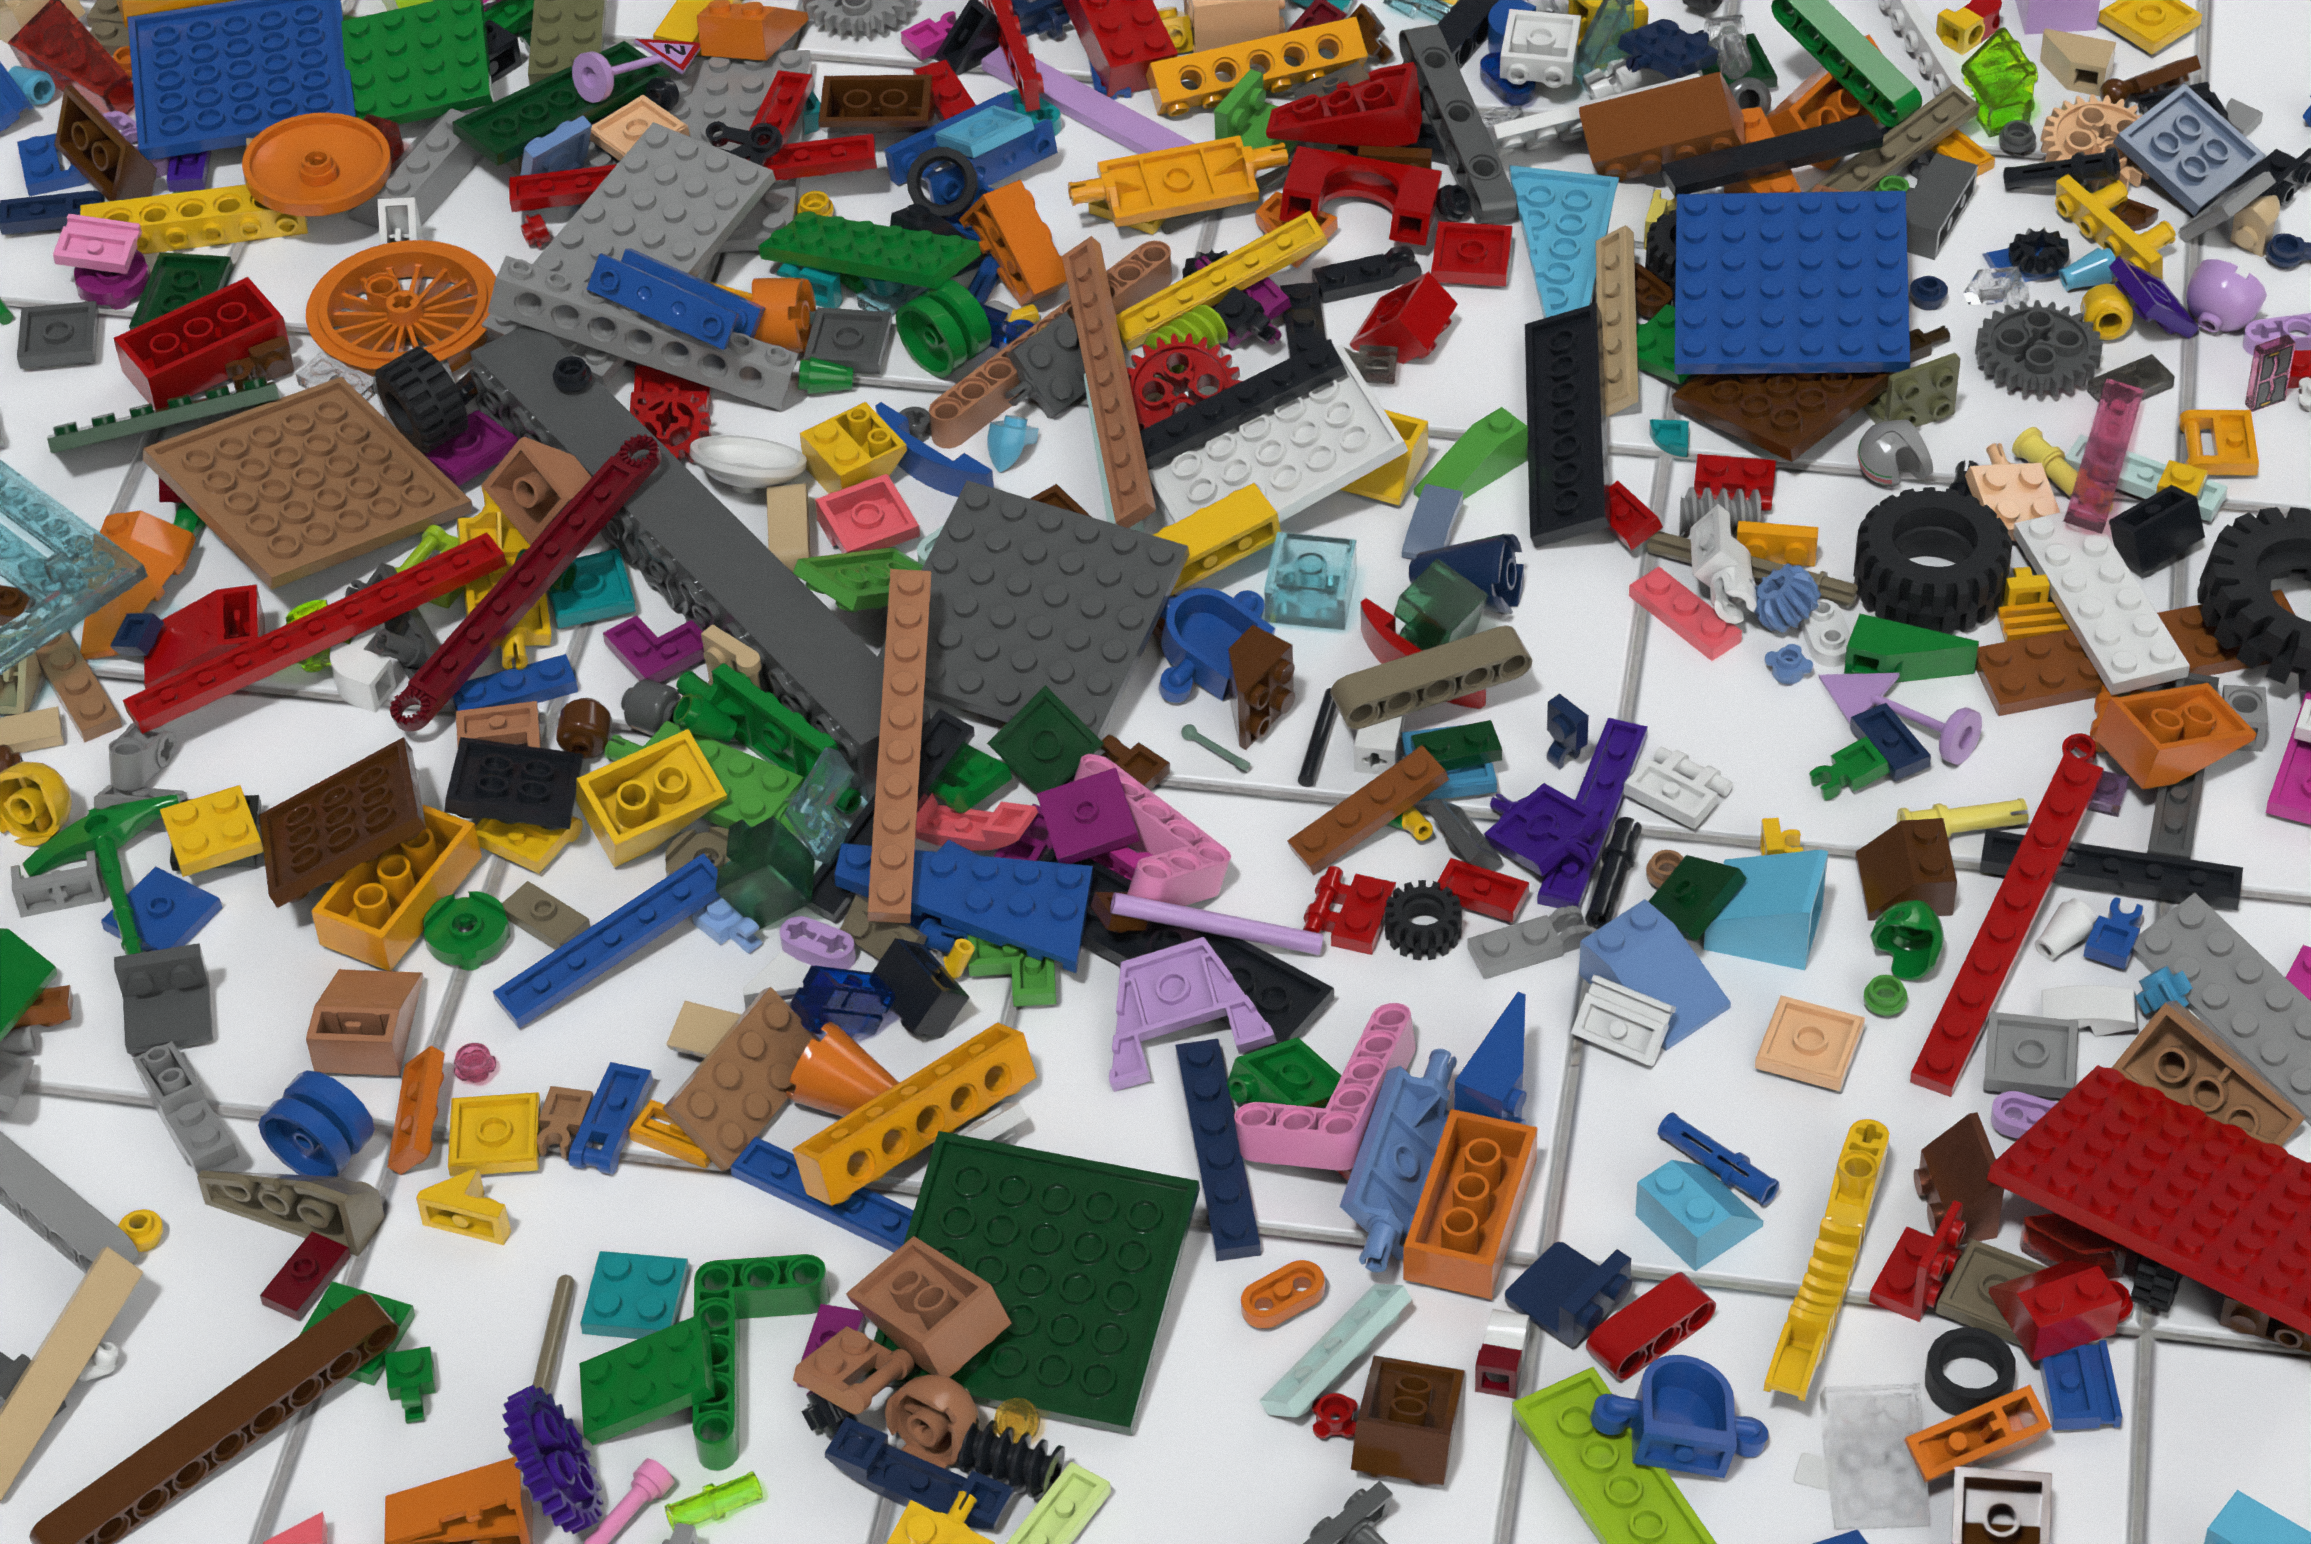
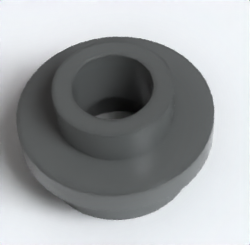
M2013 120L2006 123L1999 133V144L2011 153L2020 154L2027 152L2036 143V134L2033 131V127L2028 122L2022 120Z

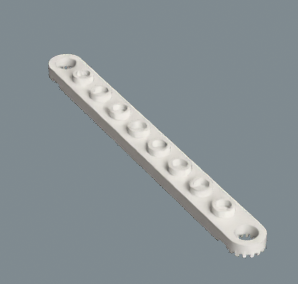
M1878 0L1880 8L1886 10L1891 18L1894 30L1899 31L1903 37L1907 51L1912 52L1917 59L1921 73L1926 74L1931 81L1935 95L1938 96L1955 84L1972 98L1974 96L1972 88L1969 85H1965V77L1915 0ZM1974 116L1972 119H1970V120L1967 121V122L1974 121L1977 116Z

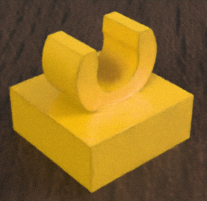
M2029 566L2013 568L2014 577L2006 578L2003 606L2047 603L2050 588L2047 575H2032Z
M1763 818L1761 821L1759 846L1761 856L1803 851V847H1789L1800 846V831L1788 829L1781 833L1779 818Z

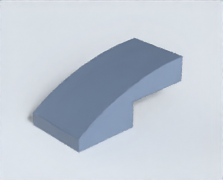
M1425 484L1405 537L1402 557L1415 560L1419 552L1449 546L1451 528L1463 504V491Z

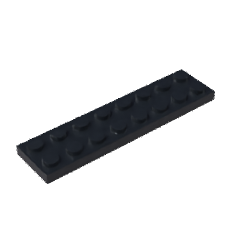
M1597 303L1525 324L1530 538L1535 548L1611 527L1602 313Z
M1054 848L1040 861L1058 863ZM1090 858L1072 863L1093 866V880L1081 945L1121 966L1122 961L1204 937L1233 975L1234 980L1244 994L1250 998L1259 1014L1273 1029L1277 1043L1270 1044L1269 1046L1296 1037L1299 1038L1334 1000V988L1242 939L1148 921L1145 930H1127L1123 933L1107 930L1091 908L1095 892H1128L1131 880ZM1228 1016L1219 1018L1220 1020L1230 1024Z

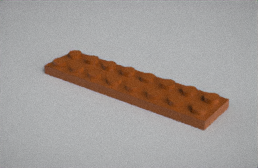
M2281 589L2271 591L2276 602L2282 608L2295 615ZM2203 604L2157 613L2190 665L2189 673L2210 676L2250 668L2236 659L2241 645L2225 649L2216 640L2214 633L2217 626L2207 627L2200 612ZM2071 629L1980 646L1978 648L1976 671L1998 716L2096 698L2104 684ZM2265 660L2258 666L2267 665L2271 663ZM2174 680V681H2169V682H2165V683H2161V684H2157V685H2153V686H2158V685H2164V684L2174 683V682H2176V680Z

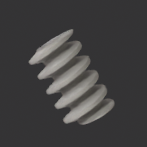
M1689 487L1685 498L1681 497L1679 536L1684 537L1688 526H1693L1717 504L1730 514L1732 537L1736 527H1738V521L1761 522V496L1759 490L1753 489L1749 500H1746L1743 490L1737 489L1733 499L1730 500L1726 488L1720 489L1717 499L1713 498L1710 488H1705L1701 498L1698 499L1695 488Z

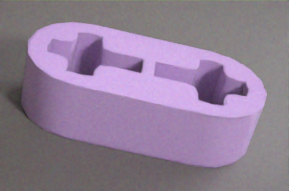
M803 916L792 917L781 925L780 939L782 950L797 960L832 973L846 971L854 965L856 960L854 939L847 932Z

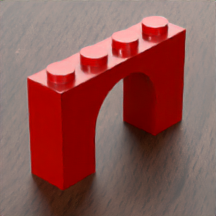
M1297 146L1283 187L1279 220L1289 222L1310 211L1317 222L1321 208L1326 202L1339 197H1363L1377 201L1392 211L1389 240L1426 246L1437 207V194L1440 189L1442 171Z

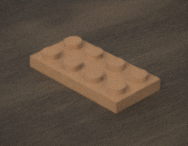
M772 987L766 988L760 992L662 1109L721 1171L729 1169L753 1138L760 1133L788 1099L786 1092L795 1090L796 1086L790 1083L789 1080L799 1058L811 1039L814 1038L819 1042L821 1040Z

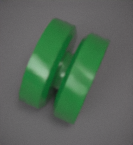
M949 279L937 289H926L923 291L922 296L919 295L901 306L896 314V327L902 344L912 359L933 376L944 378L962 367L965 361L975 358L989 348L992 340L991 327L983 308L977 299L955 280Z

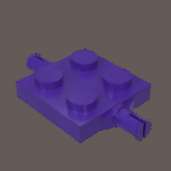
M1545 783L1529 796L1513 802L1500 793L1496 794V798L1492 797L1490 801L1491 809L1501 813L1502 816L1497 823L1484 833V836L1497 851L1542 877L1567 855L1572 854L1585 863L1591 862L1590 858L1594 859L1596 848L1584 841L1603 826L1599 813Z

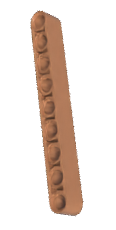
M1153 240L1145 242L1106 271L1115 315L1167 288L1172 283L1170 246L1162 241ZM1068 299L930 404L931 437L936 446L950 449L963 444L1012 406L1008 401L1014 397L1006 399L1005 393L1017 386L1020 381L1016 368L1006 354L1059 314L1067 312L1075 324L1071 299Z

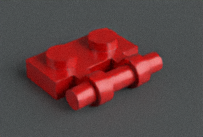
M1697 454L1694 481L1697 497L1700 499L1704 489L1710 488L1713 498L1717 499L1720 489L1726 488L1730 500L1733 499L1737 489H1742L1745 499L1749 500L1752 490L1758 489L1761 496V510L1771 511L1776 460Z
M1330 866L1326 874L1321 876L1315 887V894L1317 896L1314 903L1309 904L1303 917L1305 922L1303 930L1320 933L1321 930L1331 932V946L1372 955L1385 923L1386 901L1389 896L1393 897L1396 882L1355 874L1350 886L1340 882L1343 871L1339 867ZM1332 903L1343 905L1340 913L1330 911Z

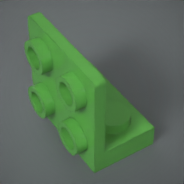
M1250 69L1214 109L1215 140L1240 135L1243 145L1251 146L1252 149L1284 142V149H1287L1288 155L1300 142L1269 139L1267 137L1266 129L1271 110L1278 106L1265 102L1266 91L1263 89V73Z

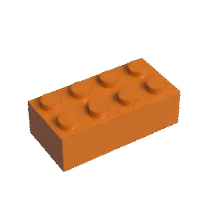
M1450 1109L1404 1244L1403 1280L1492 1300L1537 1161L1538 1127Z

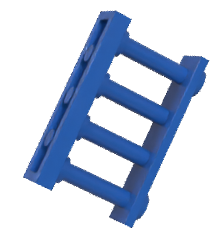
M1003 92L885 148L884 152L890 180L897 185L907 182V175L914 160L921 153L931 148L939 147L935 138L936 132L993 105L1016 112L1013 97ZM1046 119L1034 125V130L975 158L965 156L971 161L977 173V191L1058 153L1052 121ZM936 161L930 164L923 171L921 177L922 180L927 182L931 202L938 205L950 204L956 201L964 188V176L954 163L939 171L934 170V168L948 161Z
M632 248L625 249L621 261L599 253L587 286L589 291L722 350L727 348L732 332L742 333L754 339L765 307Z

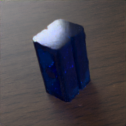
M811 965L802 981L804 986L798 988L790 1004L792 1006L791 1009L801 1018L800 1023L810 1032L822 1035L824 1031L821 1028L826 1023L832 1022L853 1038L855 1033L875 1035L883 1021L882 1014H887L896 997L895 992L876 973Z

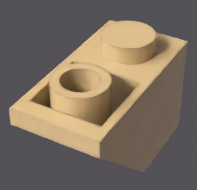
M2045 28L2040 62L2067 90L2100 96L2102 84L2110 79L2113 71L2116 42Z

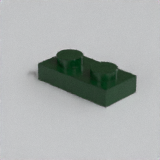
M1491 720L1411 735L1412 751L1423 745L1445 771L1502 761V747Z

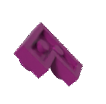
M637 615L603 632L605 645L639 681L652 679L662 682L704 659L701 636L703 631L693 620L660 637H657Z

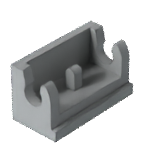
M95 850L86 852L87 866L64 871L55 870L48 874L24 878V875L21 876L20 865L11 866L12 892L20 917L105 901L102 874L99 863L96 861Z

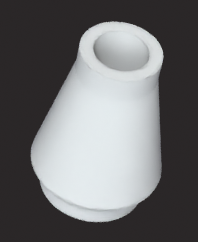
M2072 898L2069 902H2062L2042 935L2035 941L2036 949L2045 958L2054 960L2060 953L2090 935L2097 921L2095 913L2086 903L2079 899Z

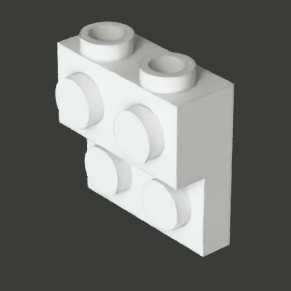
M1509 9L1500 56V78L1508 79L1509 82L1517 85L1523 84L1526 81L1543 82L1550 88H1558L1563 84L1572 85L1581 28V15Z

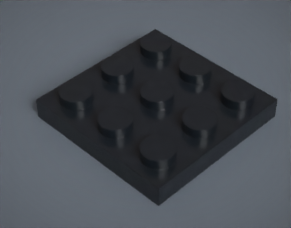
M460 737L446 795L444 813L456 814L467 819L475 817L496 819L505 824H533L548 830L570 829L576 801V778H579L581 775L584 754Z

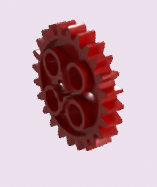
M1173 333L1171 344L1167 345L1158 337L1156 338L1157 348L1155 350L1144 344L1142 346L1144 358L1132 355L1131 361L1134 368L1126 367L1140 431L1242 382L1237 380L1240 377L1239 367H1231V354L1220 358V344L1215 345L1210 350L1207 349V337H1203L1198 345L1193 344L1191 333H1188L1184 342H1179L1178 337ZM1175 365L1187 367V370L1179 374L1169 371ZM1155 375H1160L1161 377L1164 378V380H1162V379H1160V378H1155L1154 376H1155ZM1206 386H1213L1217 389L1212 395H1204L1199 392ZM1151 393L1163 395V398L1157 402H1150L1145 399Z

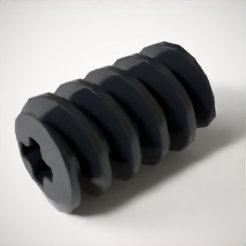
M976 1418V1424L974 1422L971 1424L959 1451V1467L961 1472L970 1475L973 1470L1001 1483L1010 1485L1014 1488V1492L1018 1494L1027 1491L1028 1497L1034 1500L1041 1499L1061 1474L1065 1458V1447L1058 1445L1052 1455L1049 1456L1047 1455V1440L1041 1439L1033 1450L1030 1449L1032 1436L1029 1433L1025 1432L1019 1441L1014 1443V1428L1008 1426L1002 1435L998 1437V1423L991 1420L984 1431L980 1430V1419Z

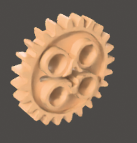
M2094 94L2090 95L2089 102H2085L2080 96H2076L2074 105L2066 100L2063 101L2061 109L2054 107L2052 115L2046 117L2040 138V141L2043 142L2041 152L2047 153L2045 162L2071 159L2072 155L2081 151L2087 155L2106 152L2107 148L2115 147L2120 161L2119 180L2127 189L2129 182L2139 187L2142 178L2149 180L2150 176L2113 144L2121 131L2142 116L2136 115L2138 106L2134 105L2128 109L2124 108V99H2120L2116 104H2113L2109 95L2104 97L2103 102L2098 101ZM2109 178L2090 180L2088 183L2092 184L2093 192H2096L2100 186H2107L2113 181Z

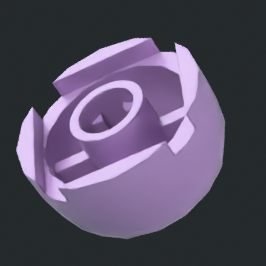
M2218 259L2202 261L2199 267L2197 266L2194 270L2186 291V302L2192 315L2198 320V324L2210 332H2230L2242 329L2249 322L2253 321L2267 297L2264 286L2255 276L2249 273L2245 279L2243 276L2235 273L2238 266L2230 262Z

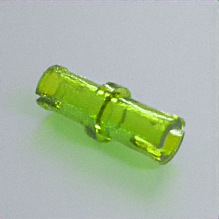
M751 1471L744 1476L715 1486L713 1483L702 1486V1492L675 1503L666 1504L664 1509L672 1531H674L677 1522L692 1526L711 1518L714 1521L724 1519L726 1512L753 1501L762 1500L763 1493L758 1478Z

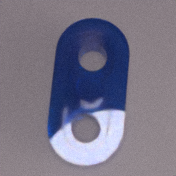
M1501 52L1489 53L1481 59V80L1503 102L1511 106L1520 107L1530 103L1535 98V81H1526L1523 84L1517 85L1509 82L1508 79L1500 78Z

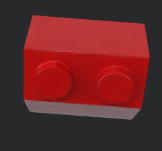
M1428 271L1380 297L1349 345L1356 351L1401 364L1416 357L1423 359L1437 346L1435 342L1437 336L1451 324L1452 320L1449 317L1458 303Z
M2074 1260L1991 1286L1988 1291L2032 1362L2115 1334L2122 1299L2099 1265Z

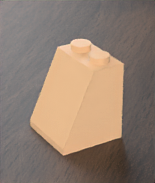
M1183 0L1184 13L1190 17V28L1194 43L1193 53L1285 33L1283 16H1279V10L1285 9V0Z

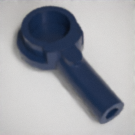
M2277 234L2267 244L2265 255L2269 261L2278 267H2294L2302 260H2311V243L2304 242L2301 237L2291 234Z

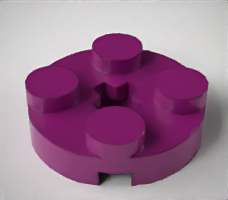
M137 249L127 274L79 267L74 268L75 285L80 299L96 301L97 305H109L115 310L127 308L131 304V299H134L144 291L150 276L145 257Z

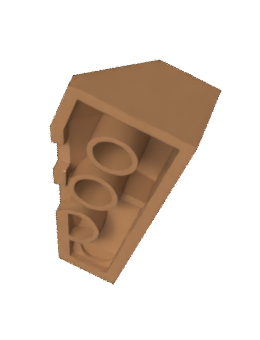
M2176 1000L2163 1004L2111 1067L2121 1072L2125 1078L2142 1086L2159 1089L2166 1097L2183 1105L2195 1106L2201 1109L2206 1116L2219 1122L2236 1125L2242 1128L2247 1135L2265 1143H2273L2282 1147L2306 1119L2295 1106L2215 1032Z

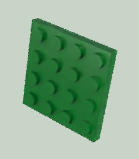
M435 0L341 21L345 69L350 70L356 118L370 123L377 129L441 116L450 109L464 111L487 106L494 102L483 0Z

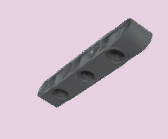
M1435 24L1400 31L1399 48L1404 63H1415L1420 101L1457 184L1466 190L1470 198V211L1477 224H1485L1515 218L1517 202L1514 191L1441 29Z

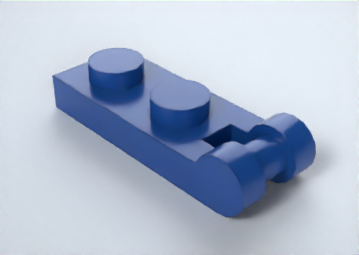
M610 1062L571 1145L568 1159L570 1166L584 1169L587 1165L598 1167V1171L612 1175L615 1173L620 1153L629 1135L628 1130L635 1122L653 1083L651 1070ZM594 1142L604 1144L601 1150L591 1147Z

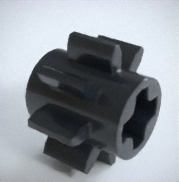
M811 1390L806 1394L810 1403L801 1412L811 1431L817 1428L819 1430L824 1429L829 1437L837 1433L846 1417L858 1421L856 1415L847 1412Z

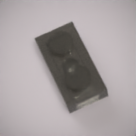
M2150 354L2088 380L2087 392L2109 414H2112L2173 388L2175 376L2153 354Z

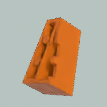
M1021 179L983 194L959 219L964 228L971 226L982 240L978 242L981 252L983 254L990 252L1000 265L996 272L1021 307L1058 292L1067 284L1062 256L1058 254L1052 242V234L1049 227L1042 222L1035 208L1033 195L1029 190L1025 189Z
M517 1457L508 1458L385 1496L384 1544H437L440 1542L444 1544H471L474 1541L480 1544H533V1507L528 1487L523 1484V1472L514 1465L518 1461Z

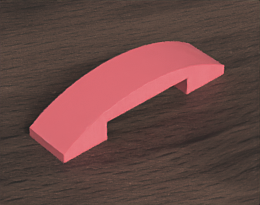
M932 792L917 812L916 838L938 846H943L948 840H951L970 851L1003 848L1020 839L1038 814L1036 806L1000 802L994 812L969 809L964 813H958L948 806L938 805Z

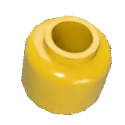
M2096 285L2088 290L2082 298L2080 311L2083 314V323L2092 321L2094 323L2093 331L2100 332L2101 340L2117 339L2124 335L2131 327L2134 316L2129 297L2124 295L2116 285Z

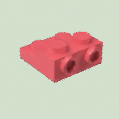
M888 474L865 480L862 483L815 499L817 521L832 546L838 545L842 553L889 548L920 537L917 521Z

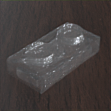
M321 352L296 373L298 385L306 389L342 376L367 401L377 394L372 376Z

